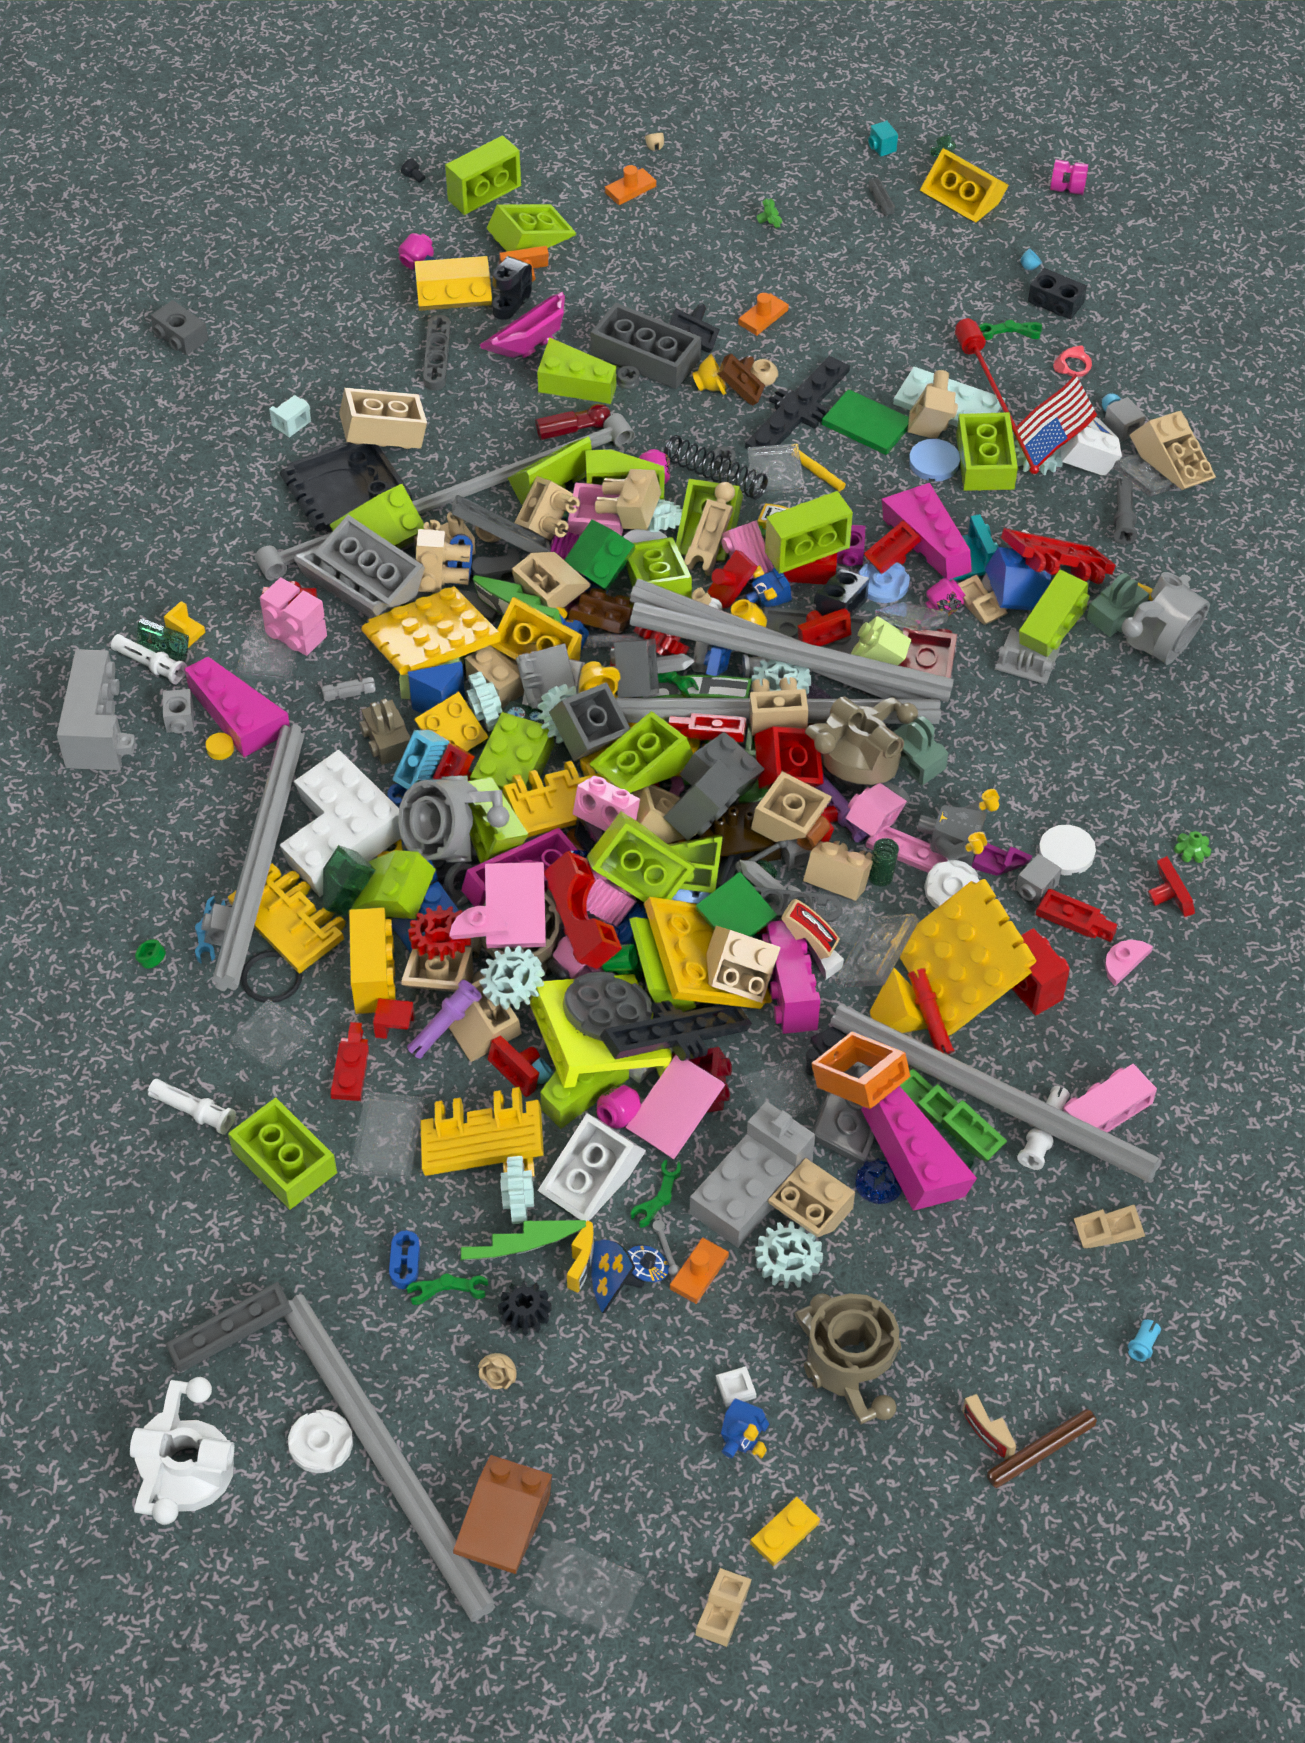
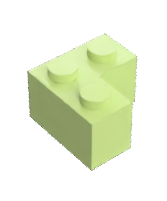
M876 616L869 623L865 622L858 632L859 642L855 645L851 654L899 665L906 658L911 639L905 636L903 631Z

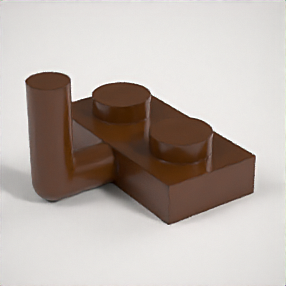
M730 353L724 357L717 375L750 405L757 404L765 384L751 372L754 358L747 356L738 360Z

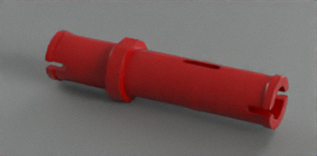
M917 969L919 978L912 971L907 975L916 996L914 1000L916 1005L920 1007L934 1049L944 1053V1047L946 1053L951 1054L955 1050L945 1028L936 1002L938 998L936 993L932 991L926 969Z

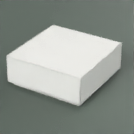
M746 1366L716 1375V1381L726 1407L731 1405L734 1398L744 1402L756 1398V1392Z

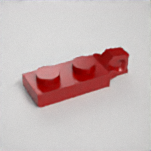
M691 713V717L670 716L668 722L669 725L686 738L713 740L725 732L736 742H743L746 730V718L737 716Z
M1052 889L1047 890L1036 909V916L1090 938H1096L1097 936L1111 942L1117 930V924L1106 920V916L1100 913L1101 909Z
M350 1022L348 1038H341L331 1088V1099L361 1101L369 1055L368 1039H362V1023Z

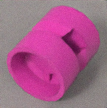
M1056 159L1050 190L1064 192L1068 189L1071 194L1083 195L1089 164L1076 162L1072 166L1069 161ZM1065 172L1071 173L1069 182L1063 181Z

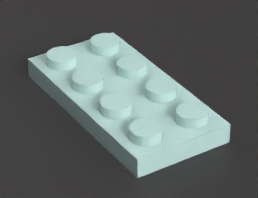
M913 367L894 397L893 404L911 410L926 385L933 383L934 373ZM951 379L948 380V391L956 393L955 403L958 404L956 416L951 418L948 424L957 427L959 414L1000 413L1002 410L996 395Z

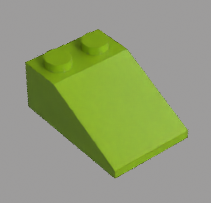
M551 204L496 205L487 226V230L506 252L541 246L549 248L576 235L572 227Z
M611 449L585 450L587 484L602 485L605 478L626 479L630 469L655 470L661 489L659 499H664V466Z
M694 479L688 480L676 545L681 555L686 556L689 547H691L707 499L717 500L715 488L719 483ZM733 485L735 495L731 501L726 503L733 507L726 531L737 526L743 499L740 487ZM721 543L716 561L725 562L728 553L724 551Z
M403 484L377 495L330 524L332 531H334L343 519L350 515L398 549L413 543L414 536L418 535V529H424V522Z
M673 537L633 543L636 549L626 563L632 589L639 578L692 599V577Z
M651 711L590 763V766L612 785L631 793L678 774L692 757L693 751L683 734Z
M620 811L587 855L593 870L643 902H646L649 897L671 900L695 869V866L644 825Z
M395 850L368 861L363 868L346 912L349 914V910L385 908L386 917L416 919V914L419 912L436 869L419 852Z

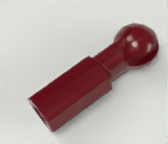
M594 404L588 410L579 412L569 411L536 419L535 426L539 439L544 440L578 432V429L591 426L603 428L605 420L611 416V413L607 406Z

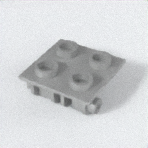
M1010 630L1004 646L1000 648L995 670L1047 684L1061 644L1057 650H1053L1048 657H1045L1019 644V632Z
M565 643L530 654H522L516 658L529 711L537 709L538 704L544 702L541 698L542 695L548 693V690L555 686L560 687L566 684L568 689L573 686L576 687Z

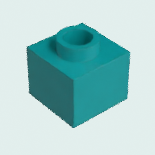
M884 121L871 125L870 136L868 137L870 148L875 150L880 157L896 152L898 133L890 123Z

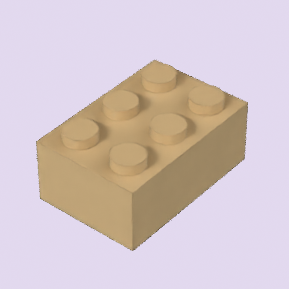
M344 388L339 414L346 442L353 444H376L382 447L399 446L406 449L422 447L427 421L419 395Z

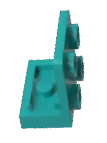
M980 514L970 516L968 534L962 535L970 549L971 572L953 578L955 581L968 579L975 575H985V567L999 547L996 542H993L990 527L984 523Z

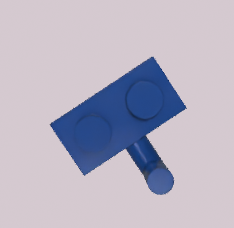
M713 646L711 650H708L704 660V666H707L706 674L718 676L726 671L732 650Z

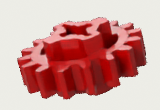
M635 627L633 630L644 639H656V652L660 655L670 656L672 653L675 655H686L690 649L689 646L679 641L681 637L640 627Z
M438 905L437 911H432L428 907L426 908L427 914L417 913V921L411 920V929H408L411 948L418 949L419 956L427 953L428 960L439 956L440 961H444L446 955L454 959L456 951L464 953L465 946L471 945V938L452 939L449 936L453 922L463 911L460 910L454 913L452 906L447 910H442L441 905Z

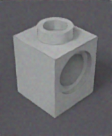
M190 689L163 691V719L167 733H184L185 731L194 730V710Z
M1038 853L1018 875L1016 891L1025 900H1032L1039 905L1047 890H1053L1059 884L1062 868Z
M214 903L210 914H204L201 930L205 931L204 942L222 945L232 907Z

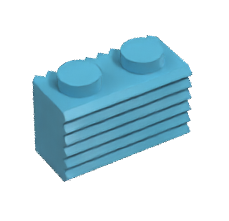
M429 729L414 730L393 776V781L409 789L414 783L422 780H432L449 741Z

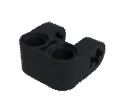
M507 256L493 271V286L500 290V294L493 300L494 317L501 320L511 318L522 304H525L523 301L529 299L532 291L531 264Z

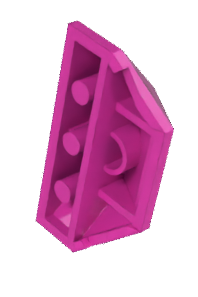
M563 292L550 296L479 344L480 347L484 350L512 358L520 355L525 358L536 351L534 348L539 343L541 346L547 344L549 337L554 339L552 334L560 330L564 314L565 295Z

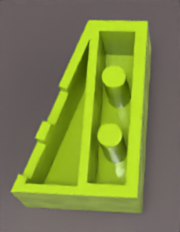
M629 1069L580 1073L575 1087L568 1088L563 1087L556 1070L540 1092L541 1110L562 1129L597 1103L599 1097L613 1086L629 1079Z

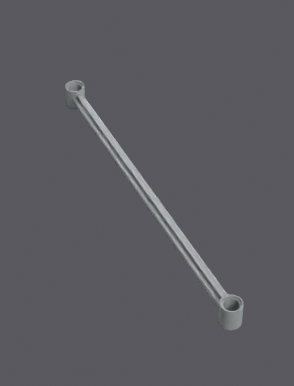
M616 413L605 420L603 424L604 429L412 502L417 512L421 514L453 502L456 495L466 497L508 481V477L568 443L589 436L592 448L613 441L617 447H622V444H630L633 441L635 432L621 414ZM331 533L278 552L274 546H264L256 552L255 560L266 579L272 581L274 577L284 576L287 571L286 565L295 562V555L319 548Z

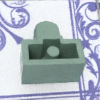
M1123 573L1109 587L1103 590L1100 596L1090 602L1087 620L1111 637L1117 631L1122 632L1123 621L1126 618L1133 617L1140 604L1148 602L1149 593L1138 586V582L1135 579H1131L1127 573Z
M920 716L914 722L904 724L894 731L895 734L904 740L899 766L922 786L946 769L948 752L942 744L934 741L935 728L927 718Z

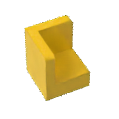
M182 601L164 616L168 637L172 635L181 636L186 643L187 649L205 633V627L188 616L187 606Z

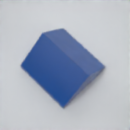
M462 662L408 672L411 706L413 710L421 714L457 692H460L465 700Z

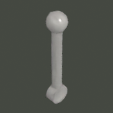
M656 1220L653 1222V1230L659 1235L670 1266L668 1273L671 1276H676L680 1271V1267L675 1264L664 1234L665 1224L662 1220Z

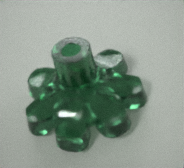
M950 134L937 138L938 146L931 148L932 156H937L938 158L943 148L955 154L952 150L956 148V143L951 141L952 137Z

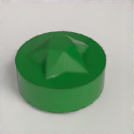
M147 940L138 947L135 958L143 968H153L164 959L166 950L158 940Z

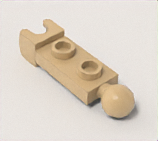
M721 482L716 486V501L707 499L691 547H689L684 560L688 570H692L697 562L703 561L702 567L705 574L708 576L712 574L722 543V533L726 531L733 512V507L726 503L733 499L735 489L728 482Z

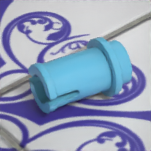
M1143 1320L1135 1339L1131 1340L1128 1344L1129 1355L1137 1361L1143 1362L1152 1356V1346L1161 1332V1327L1157 1323L1153 1330H1150L1154 1322L1152 1320Z

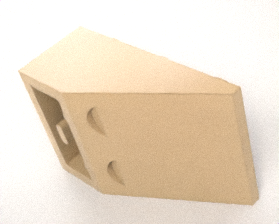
M1182 411L1150 420L1130 434L1141 458L1181 490L1216 478Z

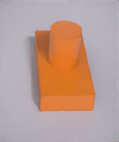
M628 165L623 169L624 177L605 186V193L614 202L621 205L656 187V180L643 168L638 170L636 166Z
M547 246L499 253V264L507 256L531 264L532 282L535 280L533 268L548 266L549 253Z
M760 293L757 296V304L738 318V325L757 336L786 313L789 304L771 293Z
M702 1237L671 1282L670 1290L697 1304L728 1259L729 1252Z

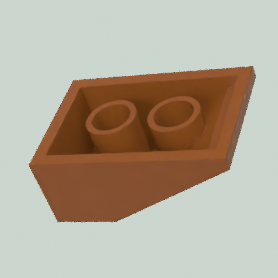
M490 1455L476 1485L454 1546L453 1554L516 1574L548 1504L552 1474Z

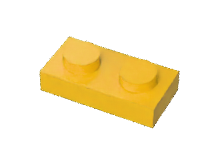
M796 1497L750 1540V1544L774 1567L820 1523V1518Z

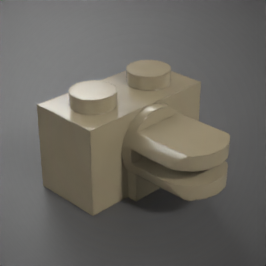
M385 698L380 700V704L373 702L370 703V707L361 709L363 721L359 722L363 737L368 736L370 739L368 745L372 756H378L382 765L402 759L410 741V736L393 700L388 701Z

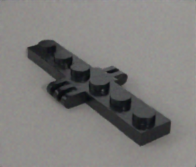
M829 355L795 391L789 390L787 392L781 388L777 389L775 394L769 398V401L775 404L776 411L747 440L745 449L767 459L801 422L816 429L819 423L822 422L823 417L829 412L827 407L819 403L848 374L850 365Z
M666 1000L651 1005V1011L654 1014L653 1019L605 1028L600 1038L614 1059L672 1048L681 1061L689 1060V1058L694 1059L708 1054V1049L703 1040L745 1032L752 1023L739 1006L717 1005L682 1012L681 1009H675L672 1003Z

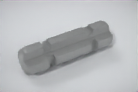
M373 677L362 678V681L355 679L337 683V686H333V684L324 685L322 693L325 701L336 700L335 697L338 696L342 699L361 695V692H365V694L373 693L376 688Z

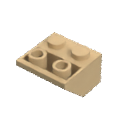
M555 552L531 553L512 568L515 584L522 586L524 594L540 597L542 606L564 608L590 587V583Z
M716 926L707 951L709 985L762 1003L780 947Z
M484 977L472 983L480 992L482 998L478 1002L474 1001L465 1011L463 1019L455 1020L448 1027L470 1062L489 1053L492 1040L500 1035L508 1042L522 1034L519 1019L512 1008L509 1006L507 1010H504L501 1004L494 1006L490 999H487L483 993L484 988L480 984V980L484 979Z
M805 1158L769 1198L768 1203L816 1237H820L833 1232L851 1212L855 1191Z

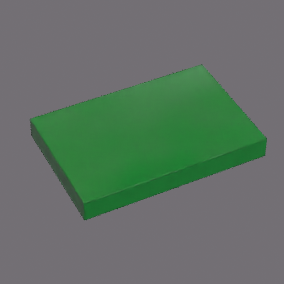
M850 389L844 393L822 419L823 426L885 455L891 451L907 432L909 424L908 416Z

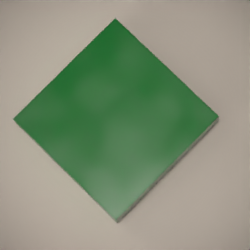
M741 872L737 873L695 906L697 912L713 930H715L716 926L749 937L755 935L777 917L774 910Z

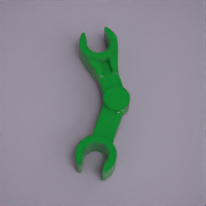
M1007 320L1005 323L997 325L983 323L979 328L981 332L988 331L983 333L985 340H990L994 335L1005 332H1017L1031 339H1039L1042 324L1038 322L1021 324L1013 320Z
M676 671L658 673L659 683L668 682L674 684L686 698H691L687 690L688 688L694 687L696 690H699L694 678L680 676Z
M667 1159L663 1161L661 1174L664 1178L658 1195L651 1201L637 1205L632 1209L631 1220L637 1214L642 1213L646 1215L639 1222L640 1228L648 1226L658 1210L664 1205L670 1204L674 1180L678 1179L681 1175V1164L679 1161L674 1172H668L666 1170Z
M444 1274L441 1278L434 1281H420L409 1284L407 1294L415 1290L422 1292L420 1296L411 1298L413 1305H420L436 1293L450 1289L470 1292L474 1298L481 1299L486 1297L485 1291L475 1290L474 1286L477 1284L488 1286V1279L483 1276H475L470 1280L453 1277L451 1274Z

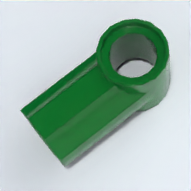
M634 944L621 945L622 949L602 965L605 972H617L619 975L634 974L637 982L640 983V980L645 975Z

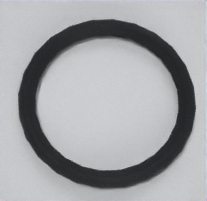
M266 951L255 955L245 964L242 970V987L256 1001L263 1003L283 1001L292 996L302 982V973L299 974L296 971L294 985L282 995L264 997L250 989L247 983L249 969L254 963L265 957L283 958L277 951Z

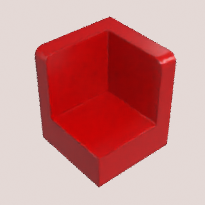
M378 998L373 1021L375 1038L387 1039L389 1028L409 1029L410 1021L414 1022L415 1019L413 1002Z

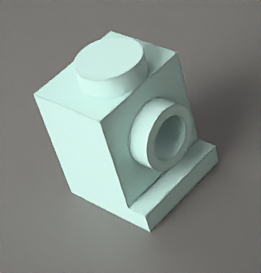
M296 395L283 402L278 408L272 406L269 409L272 426L288 437H291L311 422L309 404Z

